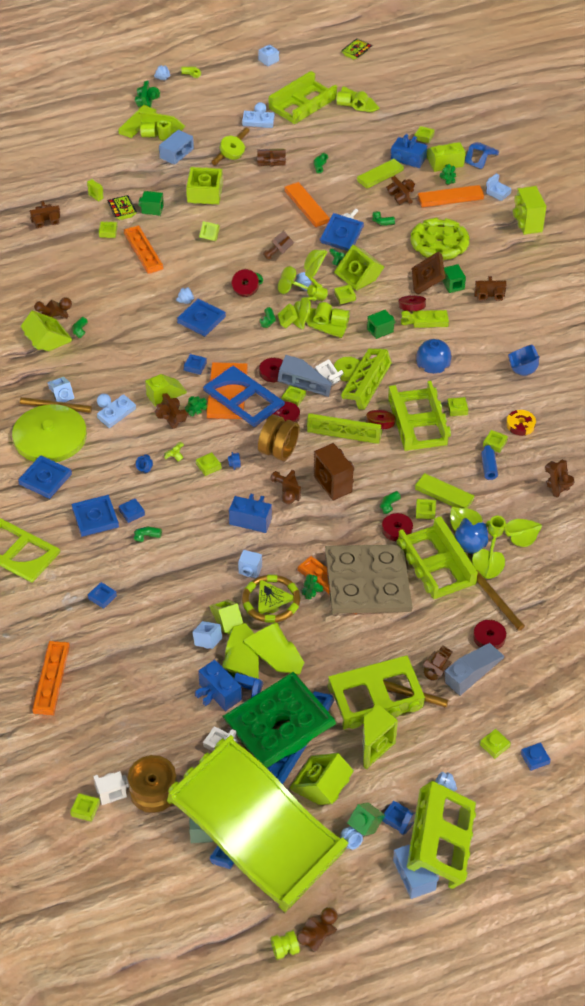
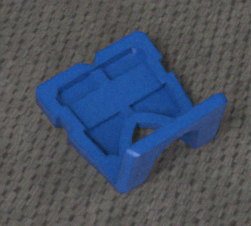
M475 142L469 146L464 162L483 169L488 154L499 155V150L480 142ZM473 149L484 152L477 163L472 161Z

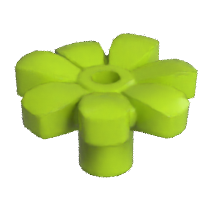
M178 442L171 450L165 452L164 458L167 459L174 456L177 461L184 458L179 452L184 446L183 442Z

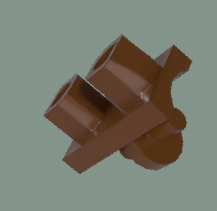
M257 149V165L270 167L286 165V149Z
M393 176L391 178L393 183L386 187L388 193L391 196L396 194L394 198L399 205L406 201L410 205L413 203L409 196L410 192L414 191V181L408 179L403 180L401 183L396 176Z
M43 200L40 201L41 206L30 210L31 223H34L36 228L43 227L45 220H50L51 225L59 224V205H45Z
M488 276L487 281H475L474 297H478L479 301H485L488 297H494L496 301H502L505 297L507 283L506 281H492V276Z
M168 393L162 394L163 401L156 406L155 415L159 419H166L171 428L174 429L178 427L179 422L186 421L188 413L185 409L179 410L180 401L177 398H170Z
M562 459L557 463L550 461L545 465V472L550 474V478L547 480V487L551 488L553 496L558 498L561 492L570 490V487L574 485V477L568 475L566 460Z
M444 645L437 652L434 651L423 664L425 666V677L429 680H437L452 663L448 659L453 651Z

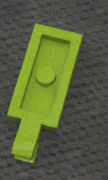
M447 310L413 311L412 314L408 311L401 312V325L413 324L414 328L448 327L449 325Z

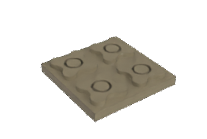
M399 544L325 546L332 614L412 612L413 606L404 550L400 548Z

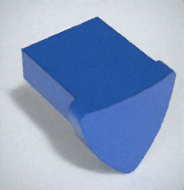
M236 673L234 678L242 688L252 690L251 698L262 691L264 684L261 679Z
M393 800L385 811V817L382 822L398 830L400 834L405 835L414 824L416 812Z

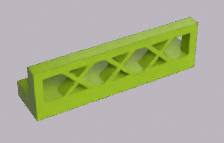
M368 348L341 394L342 399L355 400L358 409H366L392 364L387 349ZM371 355H377L376 357L369 359ZM371 365L370 368H368V369H366V370L363 371V369H364L365 367ZM364 377L363 380L356 382V380ZM357 389L355 393H349L350 391Z
M308 413L307 432L376 444L380 443L383 429H381L379 424Z

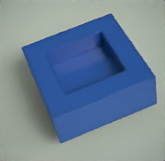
M190 354L184 364V371L201 375L207 364V358Z
M136 498L119 505V511L128 523L145 516V510Z
M102 582L88 594V599L103 609L117 597L116 591Z
M541 742L521 749V755L530 771L550 764L551 759Z

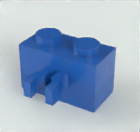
M405 134L403 138L398 137L391 147V160L395 159L399 163L420 168L427 158L428 145L416 142L417 137L415 136L412 140H409L408 134Z
M251 493L249 499L234 496L229 508V525L267 533L272 520V504L265 503L264 496H260L258 501L254 500V494Z
M215 659L198 670L199 685L202 688L195 691V696L198 699L203 695H207V697L202 699L204 706L210 704L212 699H214L224 711H227L242 700L241 685Z

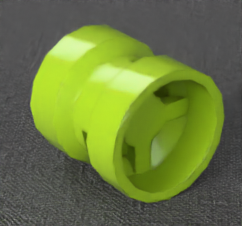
M293 930L286 932L284 936L275 935L270 937L276 960L284 958L288 953L291 955L300 953L298 940Z

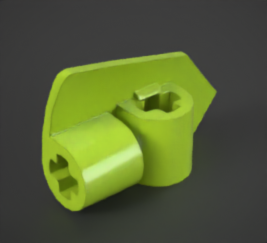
M345 86L342 87L341 91H338L337 105L349 106L358 111L366 112L379 110V106L374 100L369 98L367 93L363 91L355 92Z
M139 112L141 118V137L159 136L160 140L165 141L177 130L182 131L185 128V125L174 116Z
M320 302L317 309L310 308L305 322L309 327L343 338L349 322L350 311L338 308L333 309L329 303Z
M246 623L233 627L226 646L222 667L233 678L238 673L259 679V655L244 643L246 638L254 634Z
M278 623L271 624L244 640V643L277 672L289 674L295 672L296 675H300L304 661L295 645L291 641L288 642Z

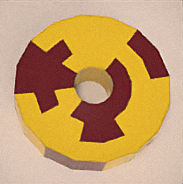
M515 410L508 415L506 425L511 433L526 436L534 431L536 418L529 411Z

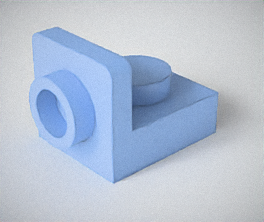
M495 174L487 180L486 194L500 201H503L511 194L512 188L499 182V174Z
M65 377L47 382L57 402H66L74 399L71 384Z

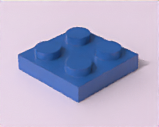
M333 213L320 241L323 244L349 251L351 246L355 245L364 227V222Z
M197 299L177 317V323L206 336L226 317V312Z
M40 455L18 479L19 485L50 499L72 475V471Z
M109 495L71 504L81 537L119 527Z

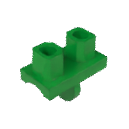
M148 80L144 81L142 87L137 88L138 96L135 97L137 106L142 107L145 105L152 107V101L160 97V90L157 87H149Z

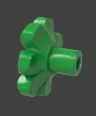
M446 164L440 173V178L446 180L447 185L456 182L455 166Z
M334 249L329 250L330 255L334 257L332 264L338 266L340 260L342 261L346 254L339 253Z
M191 396L188 399V406L185 407V410L192 417L195 414L198 415L202 413L201 410L207 409V400L205 398L201 399L199 396Z
M308 574L306 580H304L303 586L305 588L301 592L308 600L315 597L316 592L321 593L323 591V586L317 583L318 577L316 575Z

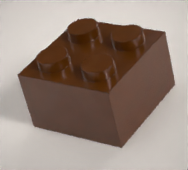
M334 443L315 450L314 477L330 498L334 501L352 493L354 483L353 471L355 469L353 463L344 456L343 451L340 448L338 449Z

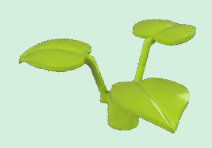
M313 250L305 260V275L314 285L307 287L293 281L296 277V269L291 266L284 268L281 273V278L278 282V291L281 294L288 293L292 284L306 289L309 297H302L301 301H297L294 304L298 318L293 323L300 329H304L305 321L311 308L310 300L323 302L327 298L328 290L323 288L313 277L328 251Z
M453 506L451 508L450 523L455 532L464 518H467L472 525L483 522L481 515L475 510ZM493 516L490 521L486 522L488 533L493 537L490 551L481 549L479 552L474 553L472 558L473 566L484 578H495L503 571L505 566L504 555L500 552H493L496 538L501 536L504 531L507 537L511 536V542L514 545L528 547L535 542L542 524L526 519H513L506 524L503 517Z

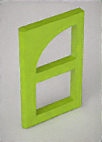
M0 518V528L20 537L3 556L0 555V566L33 583L58 556L60 549ZM28 542L48 551L43 556L31 561L18 562L12 560Z

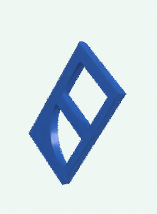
M231 366L203 386V391L253 427L260 424L285 404L282 399L235 366ZM225 385H242L247 387L231 400L215 390ZM257 393L271 404L252 417L238 407V405Z

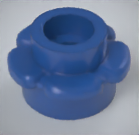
M231 452V456H228L229 467H233L236 470V468L241 467L239 453Z
M147 454L139 456L136 460V468L141 472L148 473L153 466V460Z

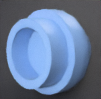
M158 66L154 77L160 80H167L170 77L167 66Z
M305 272L296 275L295 282L307 287L311 285L312 281L305 275Z
M183 287L180 289L176 301L190 304L195 298L189 287Z
M440 772L435 782L452 791H456L457 786L453 775L449 772Z
M353 827L344 828L341 832L340 839L343 837L349 843L348 849H356L361 845L363 836Z

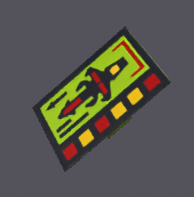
M356 38L341 51L345 56L357 59L373 45Z
M129 195L107 200L117 219L132 218L137 213Z

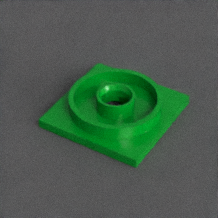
M295 672L290 673L223 715L224 721L231 730L236 731L237 738L247 751L266 768L285 756L298 752L313 738L336 724L333 716ZM281 721H290L281 725L277 730L273 729Z

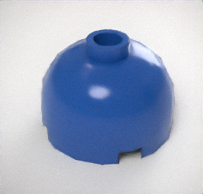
M428 339L418 348L416 355L417 366L424 368V371L427 373H442L445 371V368L450 367L451 350L442 340Z

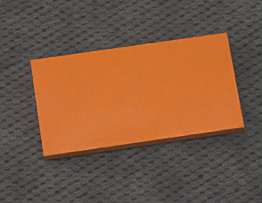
M212 362L210 381L231 366H235L247 375L248 363ZM225 385L215 390L231 400L245 390L246 386ZM209 395L207 418L242 419ZM245 401L239 404L238 407L244 410Z

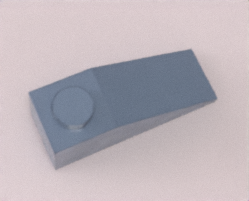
M285 355L279 370L278 382L329 397L332 383L304 360Z
M488 643L459 658L445 670V683L461 696L504 659V655L492 644Z

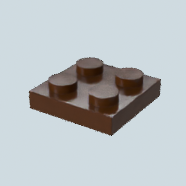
M439 251L411 268L413 288L416 294L419 295L445 279L443 255Z

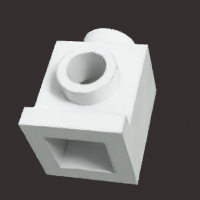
M120 771L108 773L101 778L98 775L93 776L101 805L127 797L126 788L129 787L126 775H121Z

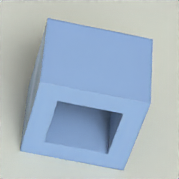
M267 45L258 50L259 61L266 66H270L279 61V51L273 46Z
M243 550L238 561L239 574L257 578L262 569V554Z
M202 621L193 631L195 646L213 649L222 639L221 625Z

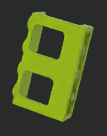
M309 71L269 96V109L291 123L296 124L337 98V85L327 88L315 81V73ZM312 92L320 93L310 100L305 98ZM293 104L299 106L293 110L292 115L284 111Z
M431 380L427 382L426 389L398 392L396 385L389 386L388 400L392 413L395 415V423L404 451L448 445V437H451V430L446 425V415L442 413V404L437 399V389L433 387ZM421 399L429 400L431 412L408 413L405 402ZM429 425H436L438 427L441 438L423 441L416 439L413 429Z
M441 516L434 518V524L429 528L406 535L403 529L399 531L397 544L404 550L407 562L414 567L417 578L421 579L424 583L425 591L430 593L434 600L476 585L477 570ZM430 540L438 554L421 559L413 544ZM448 568L457 582L439 588L431 572Z
M408 655L328 676L327 687L330 694L333 693L343 719V729H355L364 723L363 717L365 713L370 710L367 709L356 713L351 712L343 693L346 689L365 685L374 704V707L370 709L373 710L377 705H380L394 717L409 711L416 712L423 708L425 696ZM404 674L408 679L414 696L393 702L390 700L383 680Z
M434 781L420 788L407 868L416 871L423 867L449 880L448 888L450 889L464 883L468 874L466 870L470 858L469 849L473 837V821L476 817V802ZM445 799L462 806L459 810L457 826L443 819ZM439 838L454 845L451 866L440 862L436 857Z

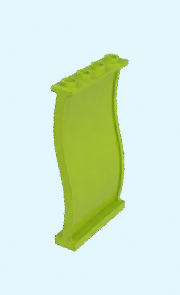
M230 735L226 740L222 738L215 745V750L211 754L206 753L200 759V764L196 768L191 767L184 774V779L180 783L175 782L169 788L167 802L176 805L198 824L235 865L262 891L279 904V908L286 913L345 852L349 843L343 837L341 839L314 818L261 762L236 743L234 737Z

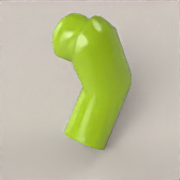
M181 67L182 74H189L193 78L201 76V71L197 67Z

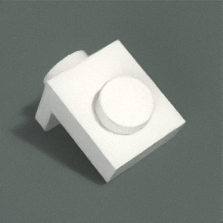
M329 359L314 368L328 379L332 386L341 381L340 377L343 375V371L337 372Z
M214 726L204 740L203 747L214 751L215 745L222 738L226 740L230 735L238 743L236 731L232 729L227 733Z

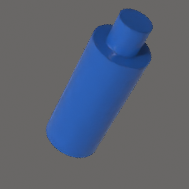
M487 445L484 446V450L481 452L484 477L488 480H493L498 477L495 451L491 449V446Z

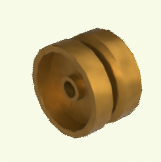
M272 414L261 430L258 451L268 456L273 454L275 459L286 461L293 453L300 432L299 424L291 420L285 421L283 417Z
M158 755L144 756L135 761L130 767L127 777L131 801L138 809L144 812L156 813L164 811L173 804H169L167 799L169 788L177 782L174 765L168 759Z

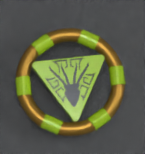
M267 574L253 579L244 588L242 594V604L246 612L254 619L265 623H276L290 618L298 610L301 600L299 589L295 583L286 577L274 574ZM267 582L284 584L292 595ZM260 584L257 612L251 605L249 596L255 587ZM293 601L284 613L278 615L263 614L265 612L275 613L278 611L279 606Z

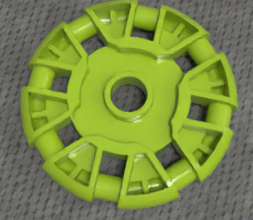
M430 218L424 220L422 224L418 223L413 228L410 238L413 248L417 252L419 251L420 255L428 258L439 251L443 255V260L454 259L457 255H462L467 250L470 240L469 233L464 226H460L458 222L447 218L445 220Z

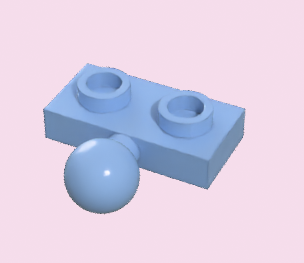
M257 103L254 107L255 111H244L242 126L273 128L275 113L266 112V105L264 103Z
M100 394L97 397L98 406L104 408L97 413V418L109 429L136 409V404L124 394L111 402L108 394Z

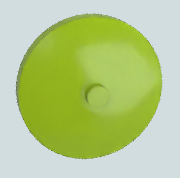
M49 404L30 409L20 416L13 427L12 438L18 453L30 461L35 462L41 455L54 462H61L80 451L85 444L87 430L83 417L77 411L67 406Z

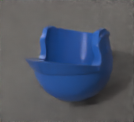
M532 344L508 354L510 366L518 375H531L539 366L540 356Z
M467 518L462 519L460 526L456 529L455 538L464 552L474 554L487 546L488 531L485 523L479 522L476 525H472Z

